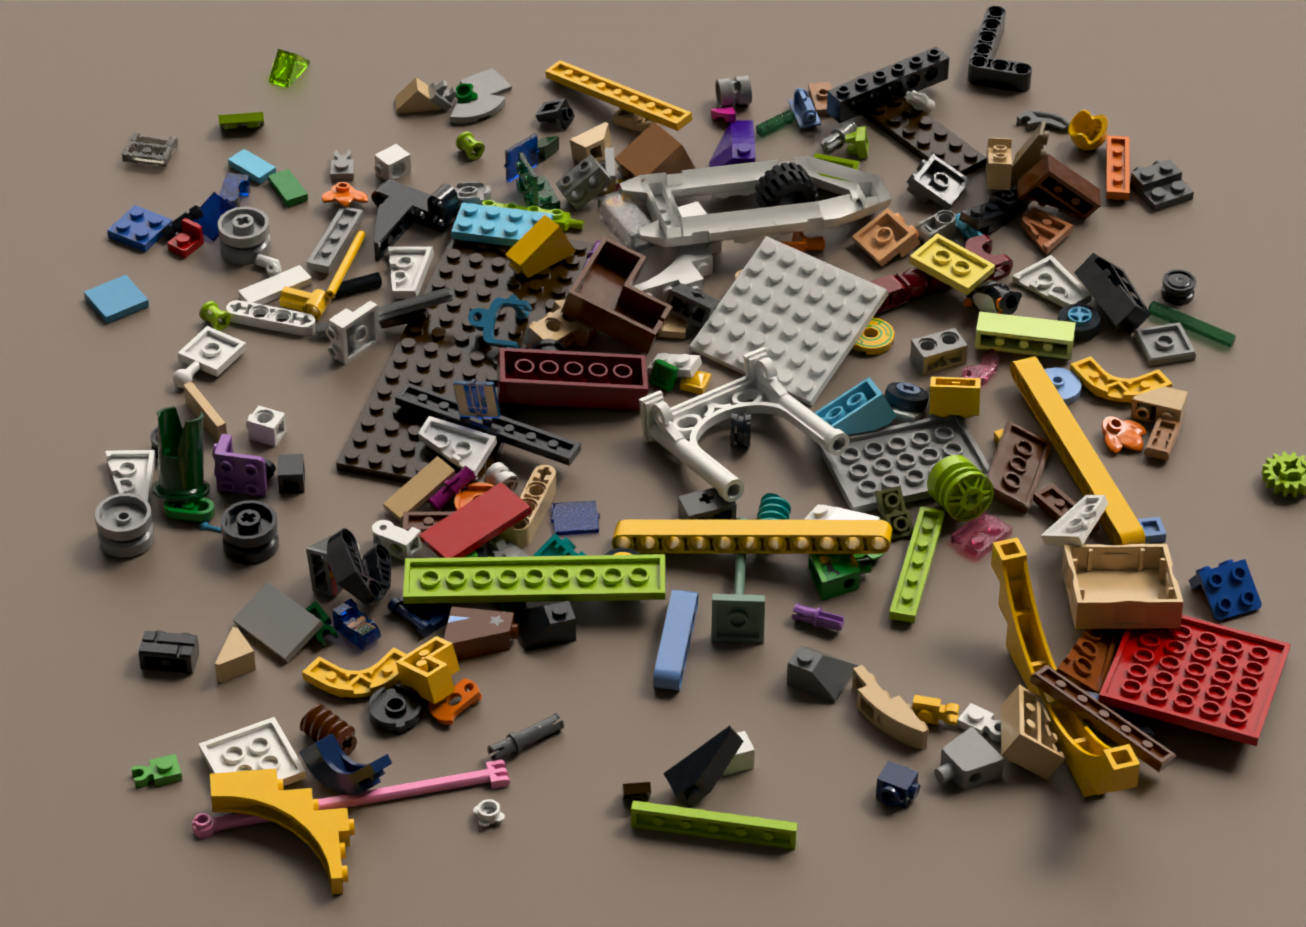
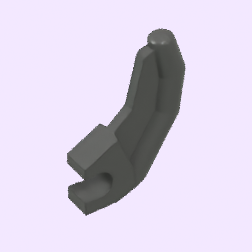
M1034 110L1022 113L1017 117L1016 122L1019 126L1027 123L1026 130L1028 131L1036 130L1042 121L1046 122V126L1060 130H1068L1070 124L1065 117L1055 113Z

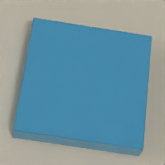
M127 275L84 291L85 299L106 323L149 306V300Z

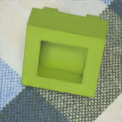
M866 126L857 127L856 132L845 135V142L853 143L848 145L847 152L848 154L858 155L859 159L868 158L869 141Z

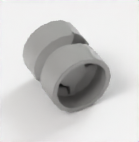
M748 75L736 76L732 81L730 78L716 79L715 91L720 108L731 107L734 103L738 105L752 103V88Z

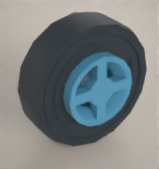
M1079 303L1063 307L1057 319L1058 321L1076 323L1074 339L1077 340L1089 339L1095 336L1099 331L1101 322L1098 311L1091 306Z

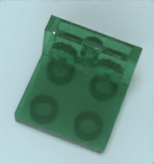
M519 152L518 161L515 163L516 171L519 175V180H516V187L518 192L523 194L525 205L527 207L538 206L541 209L548 210L560 209V200L546 176H536L524 153Z

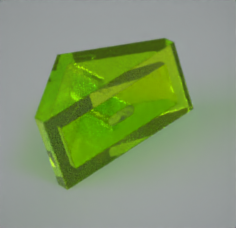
M278 49L269 76V82L289 88L308 67L310 60L298 54Z

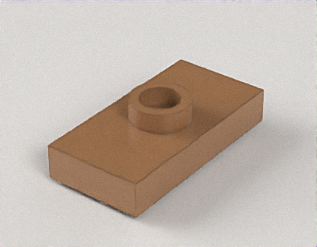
M830 81L808 83L810 98L818 116L829 115L827 113L828 90L832 89Z
M1158 417L1145 447L1144 455L1168 461L1181 431L1182 423Z

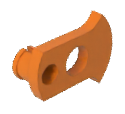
M464 678L454 686L455 691L446 696L443 701L435 704L429 701V710L433 718L439 723L453 725L454 719L469 705L477 704V699L481 701L482 694L475 682ZM454 697L462 698L458 704L449 705L450 700Z

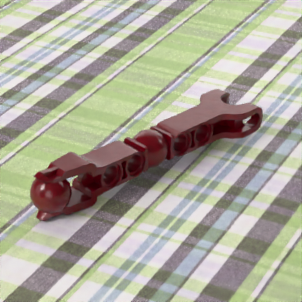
M985 234L968 239L965 249L994 264V273L984 281H997L1011 273L1013 261L1006 254H990L993 241ZM917 268L908 269L902 275L896 273V275H887L869 281L888 291V296L876 313L901 305L905 301H909L910 298H919L926 292L930 294L932 291L938 292L951 287Z

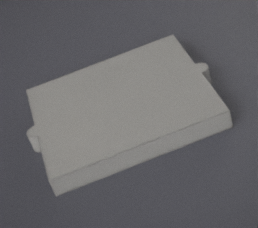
M493 68L460 80V84L470 83L473 85V91L478 94L476 100L480 99L483 94L499 95L512 90V86L504 79V76H501Z

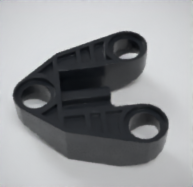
M343 528L329 538L327 543V561L336 583L368 606H373L381 601L391 587V556L388 550L383 545L377 544L366 551L361 560L356 538L351 531Z

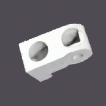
M388 520L377 521L372 526L374 546L377 544L383 545L390 555L405 561V558H413L422 548V542L419 537L421 530L412 527L407 531L394 526Z

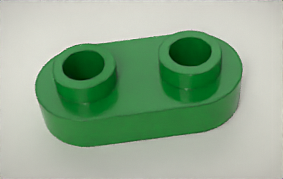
M208 498L182 502L164 501L165 514L172 519L205 522L212 519L215 515L214 503Z

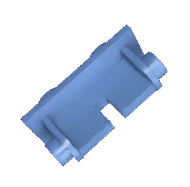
M797 88L794 93V99L788 100V103L799 128L820 126L821 121L810 97H807L806 90Z

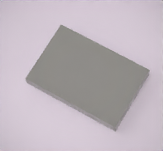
M269 582L232 619L236 625L287 663L323 626L321 620Z

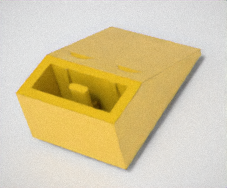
M931 377L929 414H935L940 417H945L949 414L960 415L965 418H970L974 415L979 416L981 378Z

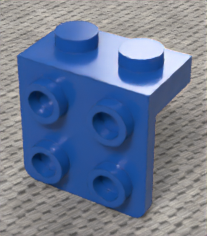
M1230 559L1219 563V567L1212 569L1210 566L1200 568L1195 571L1196 575L1189 579L1192 590L1200 587L1203 588L1213 618L1216 621L1252 612L1262 606L1245 559L1236 562Z

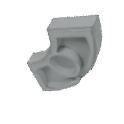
M483 94L480 99L466 104L456 103L450 116V123L469 124L478 122V119L486 116L492 117L504 107L506 103L505 97Z

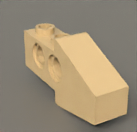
M989 137L987 139V189L1010 190L1012 170V139Z
M566 299L554 301L551 312L547 313L543 319L528 325L525 330L526 336L523 344L531 349L536 342L542 339H554L559 341L564 348L574 342L583 348L599 330L561 312Z

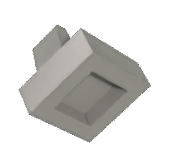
M445 80L438 84L433 82L428 86L430 101L443 110L448 111L452 107V101L456 96V88L453 86L450 90H446L448 85Z

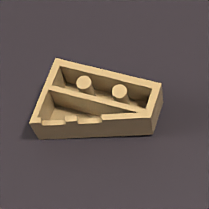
M1018 685L1001 705V756L1007 761L1016 763L1047 780L1065 760L1063 752H1058L1055 745L1058 738L1055 733L1051 734L1048 727L1051 720L1042 697L1021 685Z

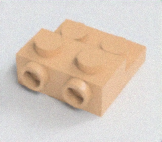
M888 208L852 236L854 242L880 266L885 265L897 254L903 258L920 244L918 240L919 233L915 227L906 225L905 220L899 213L894 214Z

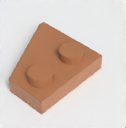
M1036 207L1032 208L1021 218L1022 228L1045 254L1051 252L1073 230L1072 224Z

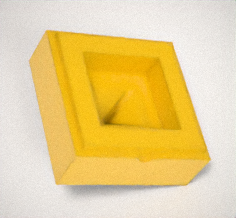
M697 370L692 378L683 377L680 382V390L699 395L704 394L711 382V374Z

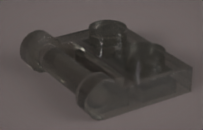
M133 132L122 153L123 162L167 167L173 152L177 150L178 138L169 137V139L141 136L140 133Z

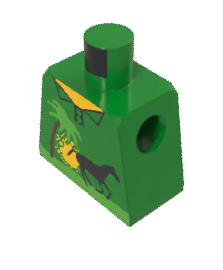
M808 554V570L821 601L857 590L859 588L860 575L871 573L872 571L869 558L855 560L853 554Z

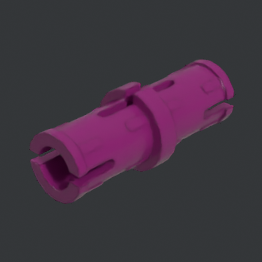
M465 465L451 480L447 479L444 482V486L428 499L436 510L440 511L454 496L460 493V490L476 478L475 474Z

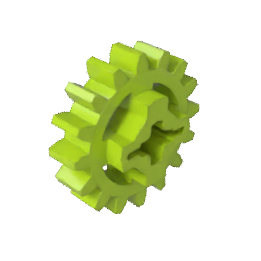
M1284 451L1282 456L1274 453L1272 459H1266V463L1263 464L1262 481L1267 482V488L1274 487L1273 493L1283 492L1284 497L1288 493H1292L1293 497H1297L1298 492L1306 495L1305 455L1297 457L1296 452L1287 455Z

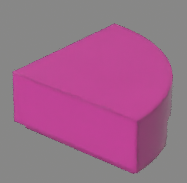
M733 107L711 108V117L715 120L724 118L725 122L736 121V113Z

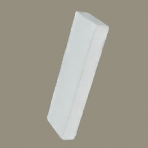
M299 265L238 291V295L242 301L263 305L280 298L284 287L299 290L311 285L312 277Z

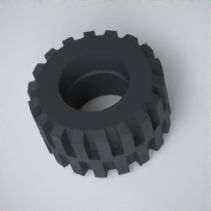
M785 162L781 163L780 166H773V169L767 170L765 175L759 178L758 181L760 183L755 186L756 192H754V195L761 208L815 202L819 196L817 194L818 189L806 170L801 165H796L793 162L789 164Z

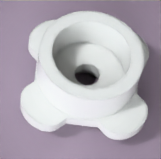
M483 800L473 809V813L479 818L478 824L482 827H487L496 822L501 823L505 819V815L500 812V804L495 800Z

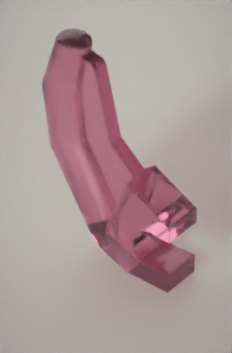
M989 349L988 352H985L980 364L962 368V378H981V385L987 383L998 371L1000 358L996 350Z

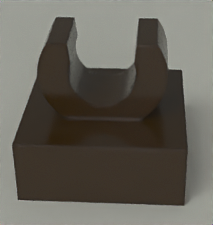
M650 782L625 783L622 785V799H628V811H631L632 802L635 800L648 802L647 798H650L651 795Z

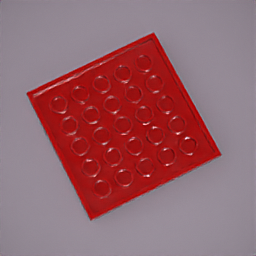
M1182 615L1181 628L1126 629L1100 691L1098 701L1112 708H1119L1137 715L1148 716L1163 722L1177 724L1192 730L1206 732L1217 737H1224L1257 747L1291 644Z

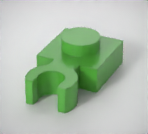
M176 754L149 760L150 766L147 767L137 765L131 768L136 788L145 787L152 781H154L156 787L182 781V773Z

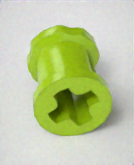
M469 131L461 133L456 139L457 148L461 151L464 150L469 159L477 160L485 151L484 144L476 141L473 134Z
M214 301L206 302L199 312L200 318L210 322L213 329L218 331L224 330L230 323V314L226 311H221Z

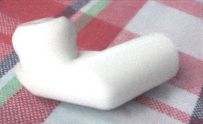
M262 254L257 255L255 264L266 268L269 277L282 273L279 260Z

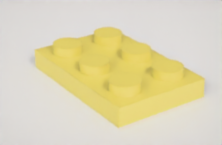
M938 233L910 255L909 258L911 265L965 295H968L994 273L995 269L994 264Z

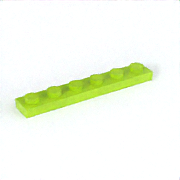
M920 506L889 611V619L915 623L945 520V510Z
M633 801L631 807V827L796 849L798 823L640 801Z

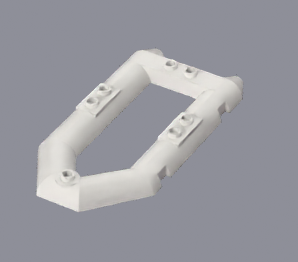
M810 156L794 157L791 161L782 162L776 159L682 170V173L669 175L666 172L646 174L620 183L622 194L645 202L653 220V223L638 228L640 239L664 248L726 240L745 244L750 241L764 240L766 236L773 239L780 238V234L834 228L885 210L892 200L880 176ZM785 162L787 164L793 162L796 165H801L817 188L842 195L816 202L688 217L681 216L674 200L712 194L714 198H727L734 195L748 196L756 192L755 186L760 183L758 181L759 178L763 177L767 170L770 171L773 169V166H780L781 163ZM818 173L826 174V175H829V176H833V177H837V178H841V179H845V180H839V179H834V178H829V177L821 176V175H819Z

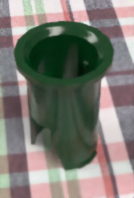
M175 406L160 409L157 412L158 481L152 485V492L156 497L168 501L182 502L201 499L210 493V484L204 480L203 412H200L198 418L185 421L183 428Z

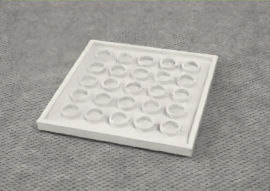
M766 236L720 301L709 320L706 321L694 338L690 348L695 353L745 375L743 355L765 347L767 357L773 361L777 369V376L775 378L786 389L788 394L803 403L813 406L888 296V291L883 287Z

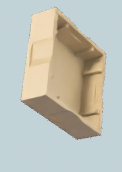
M1064 544L1062 574L1075 629L1181 628L1183 599L1178 581L1172 572L1173 563L1168 545L1128 544L1114 546L1102 544Z

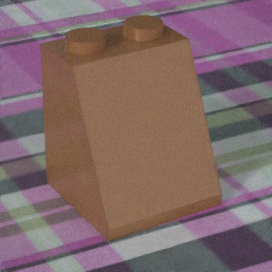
M655 122L614 158L619 166L617 168L618 172L626 179L628 177L632 179L639 175L666 172L667 175L682 173V170L696 169L683 145Z

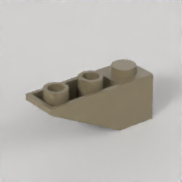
M1042 121L1015 154L1010 186L1014 187L1017 185V181L1047 155V150L1043 149L1044 145H1047L1049 132L1045 131L1046 122Z

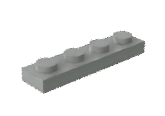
M340 207L309 257L307 269L327 274L331 272L364 218L363 210Z

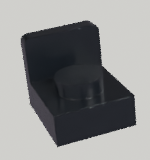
M566 98L544 102L535 115L539 123L545 121L553 122L558 119L563 129L568 128L575 117L573 109L568 104Z

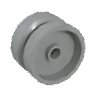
M236 207L220 216L218 220L220 250L226 260L236 264L255 263L258 254L265 256L269 254L271 250L269 220L263 211L253 207Z
M119 493L107 497L97 506L95 522L98 529V542L103 551L120 558L133 557L150 548L154 542L155 533L152 523L151 506L146 499L132 493Z

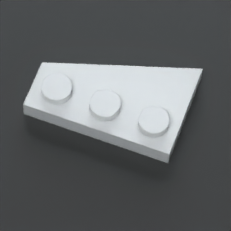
M431 416L427 418L418 432L421 442L459 468L463 469L466 465L475 476L478 475L497 444L496 436Z

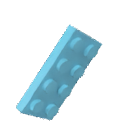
M462 203L451 235L452 239L514 246L544 215L553 220V214Z

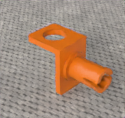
M794 232L791 241L781 242L805 253V250L824 251L825 249L824 236H805L802 232Z

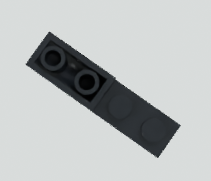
M1015 185L1010 190H1001L990 194L989 201L985 204L961 211L959 220L976 230L981 229L990 233L1013 220L1033 200L1025 199L1024 201L1018 199L1017 185Z

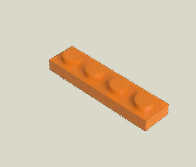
M1107 135L1106 199L1129 200V137Z

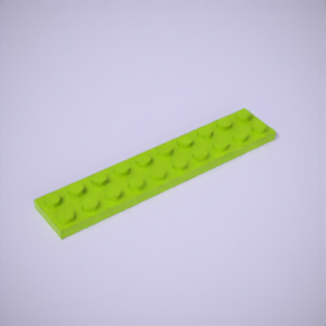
M665 554L405 558L404 604L666 600Z

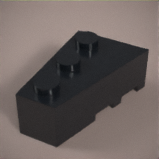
M1092 253L1074 272L1109 316L1111 324L1117 330H1124L1133 334L1134 330L1151 315L1125 271L1095 253Z

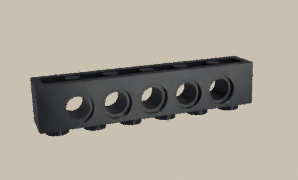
M934 47L830 89L827 93V113L838 123H842L906 97L908 91L912 92L914 90L918 92L947 80L949 57L939 48Z

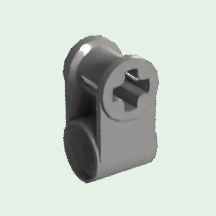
M941 210L933 216L919 221L914 226L919 233L918 240L925 244L937 233L952 240L956 233V215L954 212Z

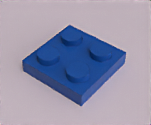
M134 205L107 230L108 238L146 252L163 237L161 230L167 225L171 226L172 219Z

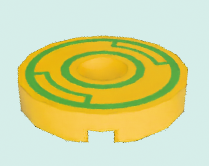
M872 318L852 349L859 353L860 350L865 351L867 355H876L888 351L892 347V343H894L895 332L893 327L884 320Z

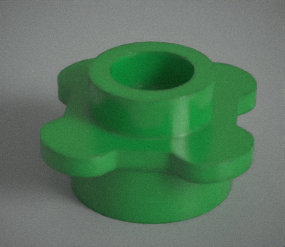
M462 83L456 87L455 97L458 99L457 103L466 104L475 101L478 98V94L473 91L472 84Z

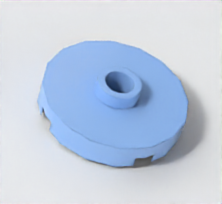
M1058 367L1044 369L1066 405L1075 402L1080 397L1082 383L1074 372Z

